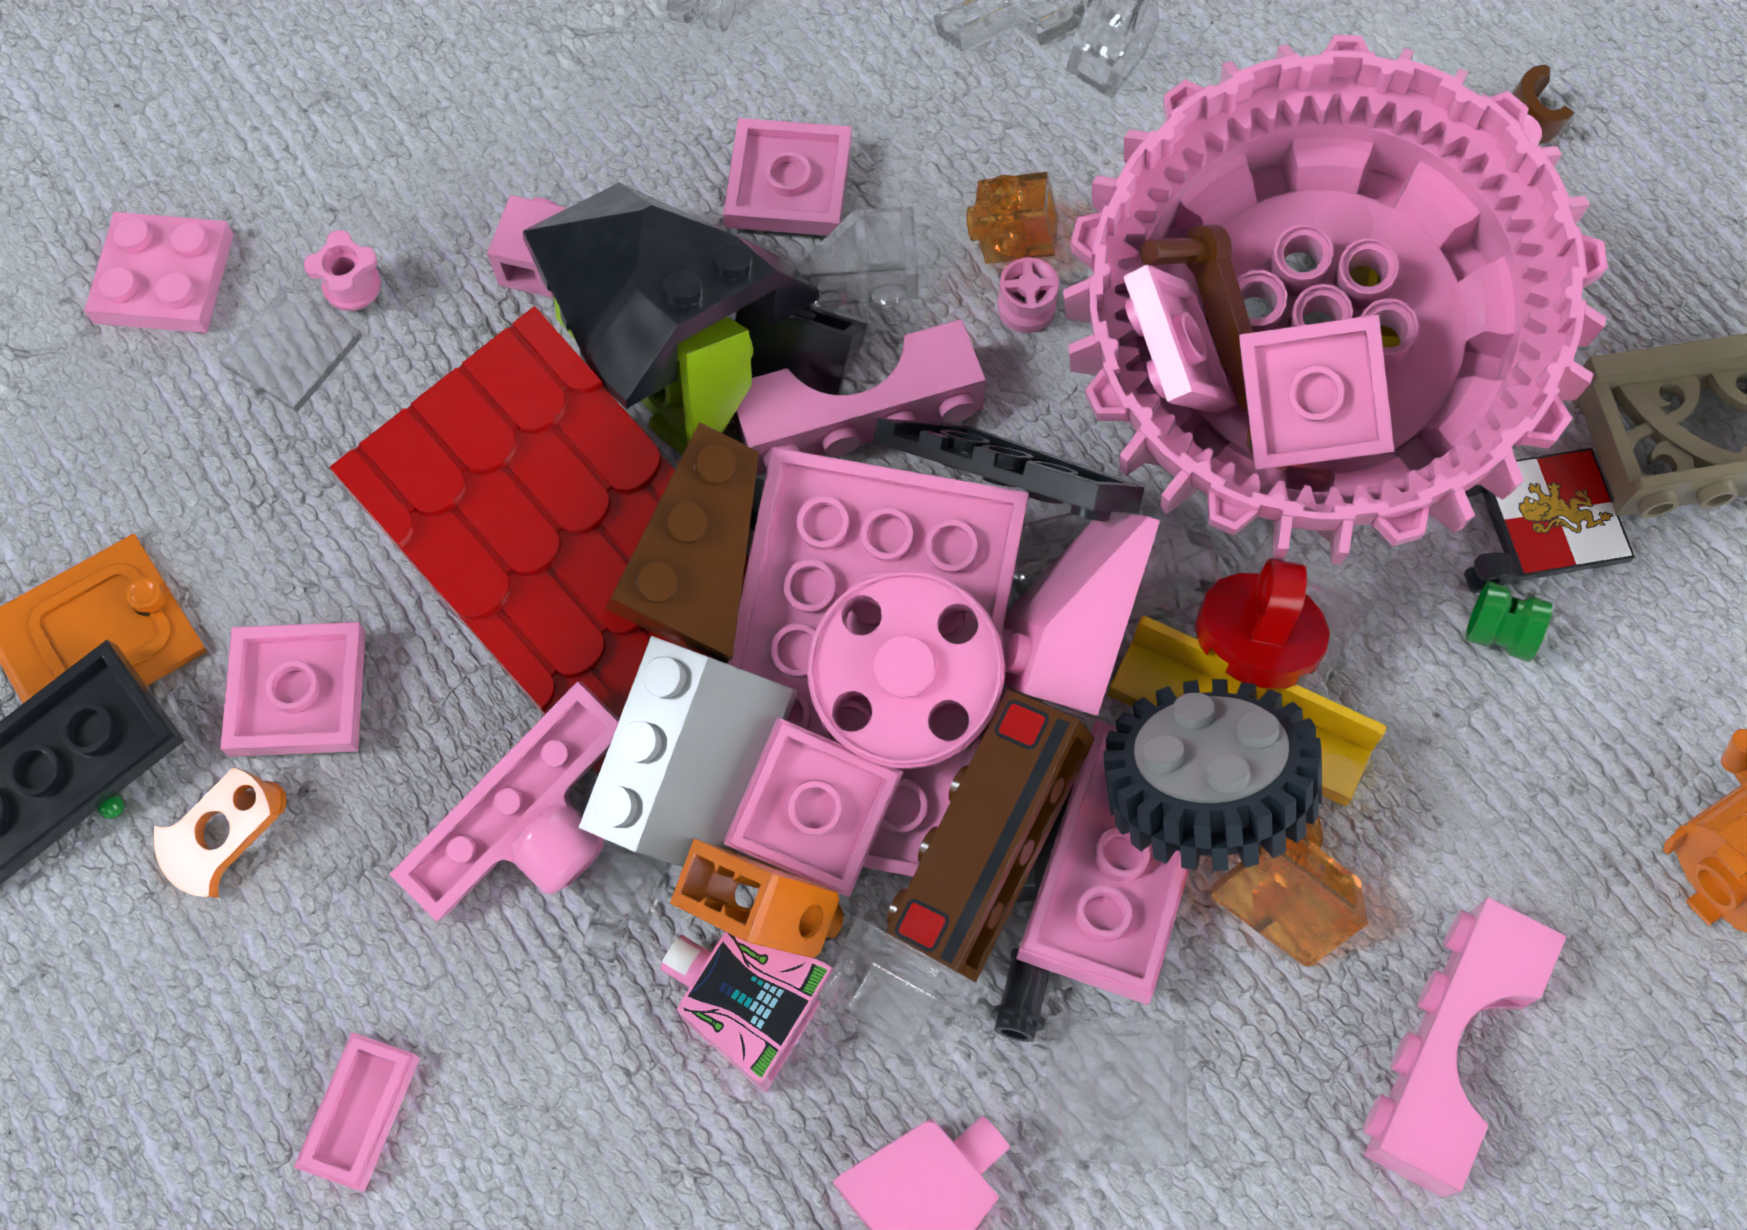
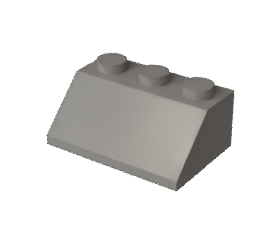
M651 636L579 828L634 852L681 867L684 866L694 838L738 853L739 850L725 845L723 840L777 717L788 720L798 690Z

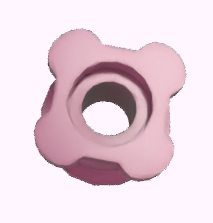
M333 231L327 236V243L317 253L308 255L305 258L304 269L310 278L323 280L322 290L324 297L333 307L342 311H355L365 308L376 299L381 288V278L376 269L377 256L372 248L360 247L354 243L347 231Z

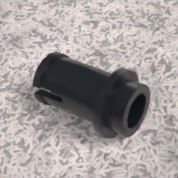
M1015 948L1011 951V962L1001 1004L993 1006L991 1017L996 1020L994 1031L997 1034L1016 1041L1032 1042L1035 1039L1036 1031L1044 1029L1046 1020L1040 1016L1050 971L1017 960L1019 948Z

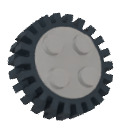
M1212 679V692L1200 693L1198 680L1183 682L1184 695L1178 698L1171 688L1167 686L1156 691L1157 707L1143 697L1133 703L1134 716L1123 712L1115 721L1116 732L1109 730L1105 740L1106 751H1103L1110 814L1115 816V826L1122 835L1130 832L1131 845L1142 852L1152 844L1153 859L1167 864L1177 850L1180 851L1181 868L1197 870L1200 855H1205L1212 858L1213 871H1229L1228 855L1238 853L1244 868L1259 864L1260 846L1274 859L1286 852V838L1299 843L1306 836V823L1314 825L1319 815V804H1322L1320 738H1316V726L1311 718L1303 720L1301 707L1293 701L1282 707V694L1269 689L1257 700L1256 684L1241 682L1236 694L1228 693L1227 679Z

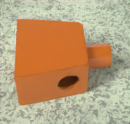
M695 838L670 901V904L745 942L810 958H815L821 952L824 941H830L837 936L843 924V911L838 904L839 895L837 891L765 861ZM739 883L759 889L753 906L745 908L737 904L735 891Z

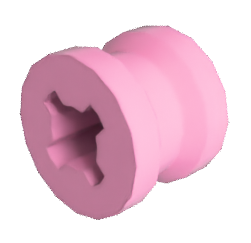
M1020 258L1008 264L1001 273L997 310L1000 319L1007 327L1017 332L1032 333L1048 326L1054 318L1059 279L1056 271L1049 263L1039 258ZM1021 296L1025 297L1026 302L1020 300Z

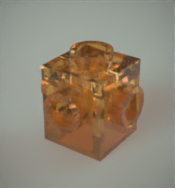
M1048 171L1015 176L1001 175L992 179L978 180L975 205L967 207L966 220L970 240L972 242H980L985 264L1013 262L1016 259L1025 257L1043 258L1055 256L1058 213Z

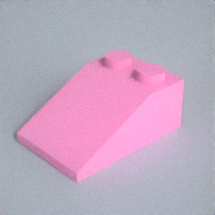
M1111 512L1109 521L1093 520L1007 611L1001 638L1005 661V685L1024 694L1098 716L1160 520L1149 516Z

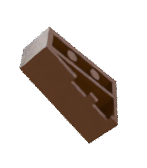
M699 422L605 608L606 610L683 648L724 663L729 662L733 658L759 456L758 451Z

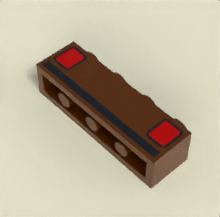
M1009 689L1006 690L994 716L980 735V744L969 766H963L955 775L949 789L950 804L939 826H934L925 835L918 852V862L920 864L908 888L901 889L891 902L887 913V924L889 926L883 936L884 939L973 985L978 980L1095 740L1094 736L1080 719Z

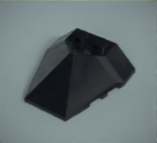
M620 182L523 230V240L547 290L552 291L560 307L562 322L567 331L571 330L580 349L581 359L602 381L605 389L626 409L677 381V345L747 305L753 307L767 321L775 325L817 301L820 295V290L780 256Z

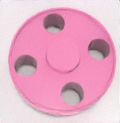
M917 571L889 572L866 579L842 594L827 610L818 624L810 645L807 667L808 686L814 707L821 721L834 738L848 750L863 759L885 767L896 769L926 768L946 762L970 749L988 726L1003 695L1005 683L1004 653L997 629L982 605L966 590L947 579L929 573ZM860 603H872L881 608L882 618L880 625L868 635H856L847 628L849 612ZM955 611L968 612L978 622L976 634L971 640L962 644L950 643L940 633L942 621L947 615ZM851 696L865 697L872 706V715L869 723L858 731L849 732L843 730L837 718L839 706L845 699ZM953 704L960 706L969 716V725L966 732L956 740L945 741L937 738L931 728L934 713L945 705Z

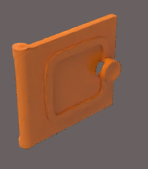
M134 533L0 606V665L22 704L106 639L118 645L146 686L208 652ZM135 610L139 612H148L150 616H142L140 614H137Z

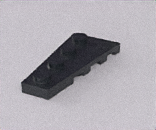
M877 418L873 438L874 443L932 460L954 469L983 476V480L993 484L1025 489L1029 493V498L1053 504L1070 503L1072 504L1070 513L1082 518L1109 521L1111 512L1139 513L1145 487L972 426Z

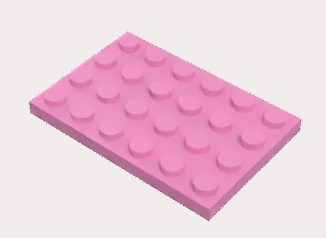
M772 447L739 604L733 658L727 664L798 690L787 721L841 744L821 721L814 707L808 686L807 667L810 645L818 624L827 610L842 594L866 579L897 571L924 572L947 579L971 594L990 616L1001 640L1029 493ZM860 603L853 607L847 618L848 630L856 635H868L875 631L881 622V608L872 603ZM955 611L947 615L942 621L940 633L946 641L962 644L971 640L976 634L978 622L968 612ZM851 696L845 699L837 712L840 727L849 732L864 728L871 719L872 706L869 700L862 696ZM953 704L945 705L939 708L932 717V732L939 739L945 741L956 740L966 732L969 725V716L960 706ZM979 739L970 749L941 764L920 769H898L903 771L902 777L863 867L910 877L914 876L920 864L918 862L920 845L928 831L934 826H939L950 804L949 789L951 783L963 766H969L980 744Z

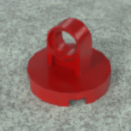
M1269 558L1266 560L1260 573H1237L1221 578L1206 592L1199 607L1194 626L1198 642L1207 656L1212 648L1218 657L1229 664L1225 673L1235 680L1253 683L1259 688L1286 689L1296 685L1300 676L1310 672L1313 674L1319 667L1327 652L1330 631L1324 613L1310 596L1306 594V566L1301 563Z

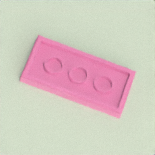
M1095 719L1091 731L1095 740L1075 779L1016 959L1149 1005L1155 991L1189 869L1181 868L1180 851L1176 850L1169 862L1165 864L1153 859L1152 844L1141 852L1131 845L1130 832L1122 835L1115 826V816H1111L1108 805L1103 751H1106L1105 740L1109 730L1116 732V726Z

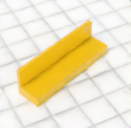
M1141 616L1133 640L1109 687L1107 696L1133 707V703L1144 697L1157 707L1156 691L1167 686L1171 688L1178 698L1184 695L1183 682L1198 680L1200 693L1212 692V679H1227L1228 693L1236 694L1241 681L1235 680L1225 673L1229 664L1218 657L1212 648L1207 656L1201 649L1198 639L1150 617ZM1299 685L1286 689L1256 687L1257 700L1271 689L1282 694V707L1293 701L1302 708L1303 720L1311 718L1316 726V738H1320L1322 747V796L1346 807L1354 795L1372 751L1383 738L1387 727L1378 721Z

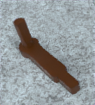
M1215 224L1198 225L1187 233L1186 238L1146 240L1140 250L1141 260L1145 265L1186 263L1187 267L1194 273L1221 366L1229 372L1240 410L1243 412L1248 411L1239 335L1253 333L1231 261L1232 245L1227 231L1222 226Z

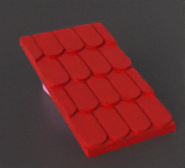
M533 306L514 321L511 327L505 328L463 361L460 367L454 368L412 401L408 408H403L361 441L357 448L351 449L329 468L341 485L543 715L577 682H583L620 718L651 636L672 644L675 643L605 608L675 469L661 455L653 441L605 389L597 375L541 312ZM747 553L745 557L742 589L749 560V555ZM607 752L590 768L597 777Z

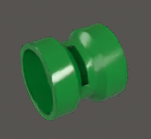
M1487 581L1470 615L1465 640L1483 647L1493 643L1505 647L1509 656L1530 662L1544 639L1551 619L1553 605L1551 602L1534 596L1524 600L1512 597L1508 587Z

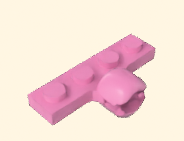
M577 682L389 875L436 922L444 919L502 860L514 863L543 893L554 894L568 887L597 858L604 845L602 837L579 828L583 816L572 806L569 794L573 786L608 751L620 718L583 682Z

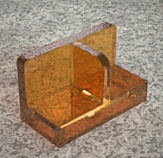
M1305 837L1299 843L1286 838V852L1274 859L1260 846L1258 865L1244 868L1241 861L1211 886L1214 901L1307 967L1314 965L1368 925L1361 880Z

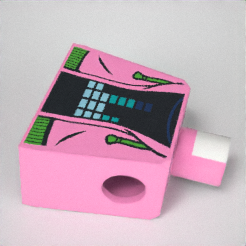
M724 932L712 952L686 936L680 935L667 951L660 967L661 971L689 987L677 1008L681 1018L756 1087L764 1092L768 1091L835 981L832 967L822 961L751 944L727 932Z

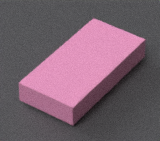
M351 1032L294 1168L365 1193L420 1057L414 1053Z

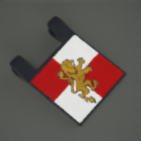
M1592 448L1517 459L1516 462L1524 481L1503 500L1482 485H1475L1465 491L1467 498L1482 493L1504 552L1481 554L1474 560V567H1469L1464 571L1467 585L1473 593H1480L1487 581L1504 586L1517 581L1628 563L1635 558L1620 517L1615 514L1612 506L1613 499Z

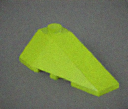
M554 297L556 319L565 328L560 317V307ZM725 317L677 345V381L641 401L653 414L649 418V427L662 441L683 455L699 422L722 433L751 388L753 345L749 336V330L729 317ZM568 330L569 334L574 338L571 330Z

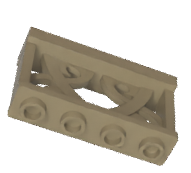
M1747 333L1589 357L1583 367L1593 373L1591 384L1572 403L1574 408L1581 407L1615 499L1612 506L1616 516L1640 512L1643 518H1653L1667 514L1678 506L1699 503L1701 508L1709 509L1725 505L1737 497L1747 495V444L1739 453H1735L1713 445L1679 425L1696 408L1700 397V389L1712 388L1724 402L1738 410L1747 412V394L1741 392L1737 387L1738 383L1747 382ZM1675 393L1680 399V406L1666 414L1663 410L1672 402L1665 401L1660 395ZM1615 402L1619 403L1629 418L1637 425L1628 433ZM1650 437L1657 445L1650 451L1647 457V466L1656 459L1664 460L1670 465L1672 472L1650 476L1642 472L1633 451L1635 445Z

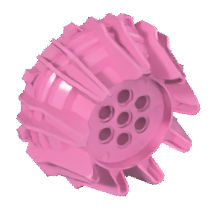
M1334 35L1325 51H1322L1320 55L1299 57V53L1296 54L1286 44L1278 47L1276 59L1267 60L1239 70L1233 61L1222 63L1220 84L1214 87L1210 84L1203 88L1186 79L1163 96L1165 123L1157 132L1153 130L1145 132L1129 129L1125 135L1124 162L1126 165L1119 177L1112 178L1097 175L1093 180L1092 206L1098 213L1077 217L1070 242L1071 253L1089 266L1094 273L1088 279L1063 289L1065 318L1091 323L1092 335L1068 345L1071 372L1096 376L1085 389V396L1097 421H1124L1125 423L1129 421L1136 431V434L1119 455V469L1127 476L1146 463L1162 466L1175 478L1161 494L1160 508L1166 514L1182 504L1199 489L1208 495V525L1233 536L1251 521L1256 520V517L1274 520L1272 538L1273 559L1284 560L1289 549L1291 528L1318 532L1330 542L1331 564L1341 565L1349 554L1353 526L1371 524V527H1374L1392 546H1397L1421 539L1426 531L1428 515L1434 517L1453 533L1461 530L1475 516L1465 491L1475 485H1482L1501 500L1508 497L1524 481L1513 455L1514 450L1512 447L1514 445L1517 447L1519 445L1550 448L1558 440L1572 419L1562 401L1576 400L1591 384L1593 377L1592 372L1573 361L1577 347L1589 346L1604 328L1607 318L1586 304V300H1582L1583 288L1601 278L1608 269L1605 243L1602 240L1583 235L1580 226L1576 227L1590 206V203L1586 196L1569 197L1558 172L1554 168L1562 156L1557 146L1540 147V145L1535 147L1523 133V125L1529 108L1509 91L1492 97H1488L1485 94L1480 96L1463 86L1468 71L1459 68L1455 77L1434 67L1411 61L1414 51L1404 48L1397 61L1377 57L1374 52H1369L1362 36ZM1215 224L1222 226L1231 239V261L1243 300L1250 297L1265 300L1272 309V312L1266 317L1260 319L1249 317L1253 333L1306 325L1303 321V316L1314 311L1324 312L1331 316L1334 321L1379 314L1380 326L1392 328L1400 339V344L1395 347H1383L1395 452L1255 470L1248 411L1243 412L1240 410L1239 405L1214 414L1168 403L1166 398H1162L1156 392L1150 381L1147 362L1152 360L1145 337L1140 336L1135 331L1125 308V301L1130 298L1123 276L1145 266L1140 256L1142 244L1149 239L1186 238L1187 233L1198 225ZM1301 252L1308 254L1314 259L1317 268L1309 272H1297L1287 266L1284 258L1292 253ZM1186 263L1151 265L1154 268L1197 284L1194 273L1187 267ZM1359 266L1369 267L1376 271L1381 283L1371 287L1361 286L1354 282L1349 271Z

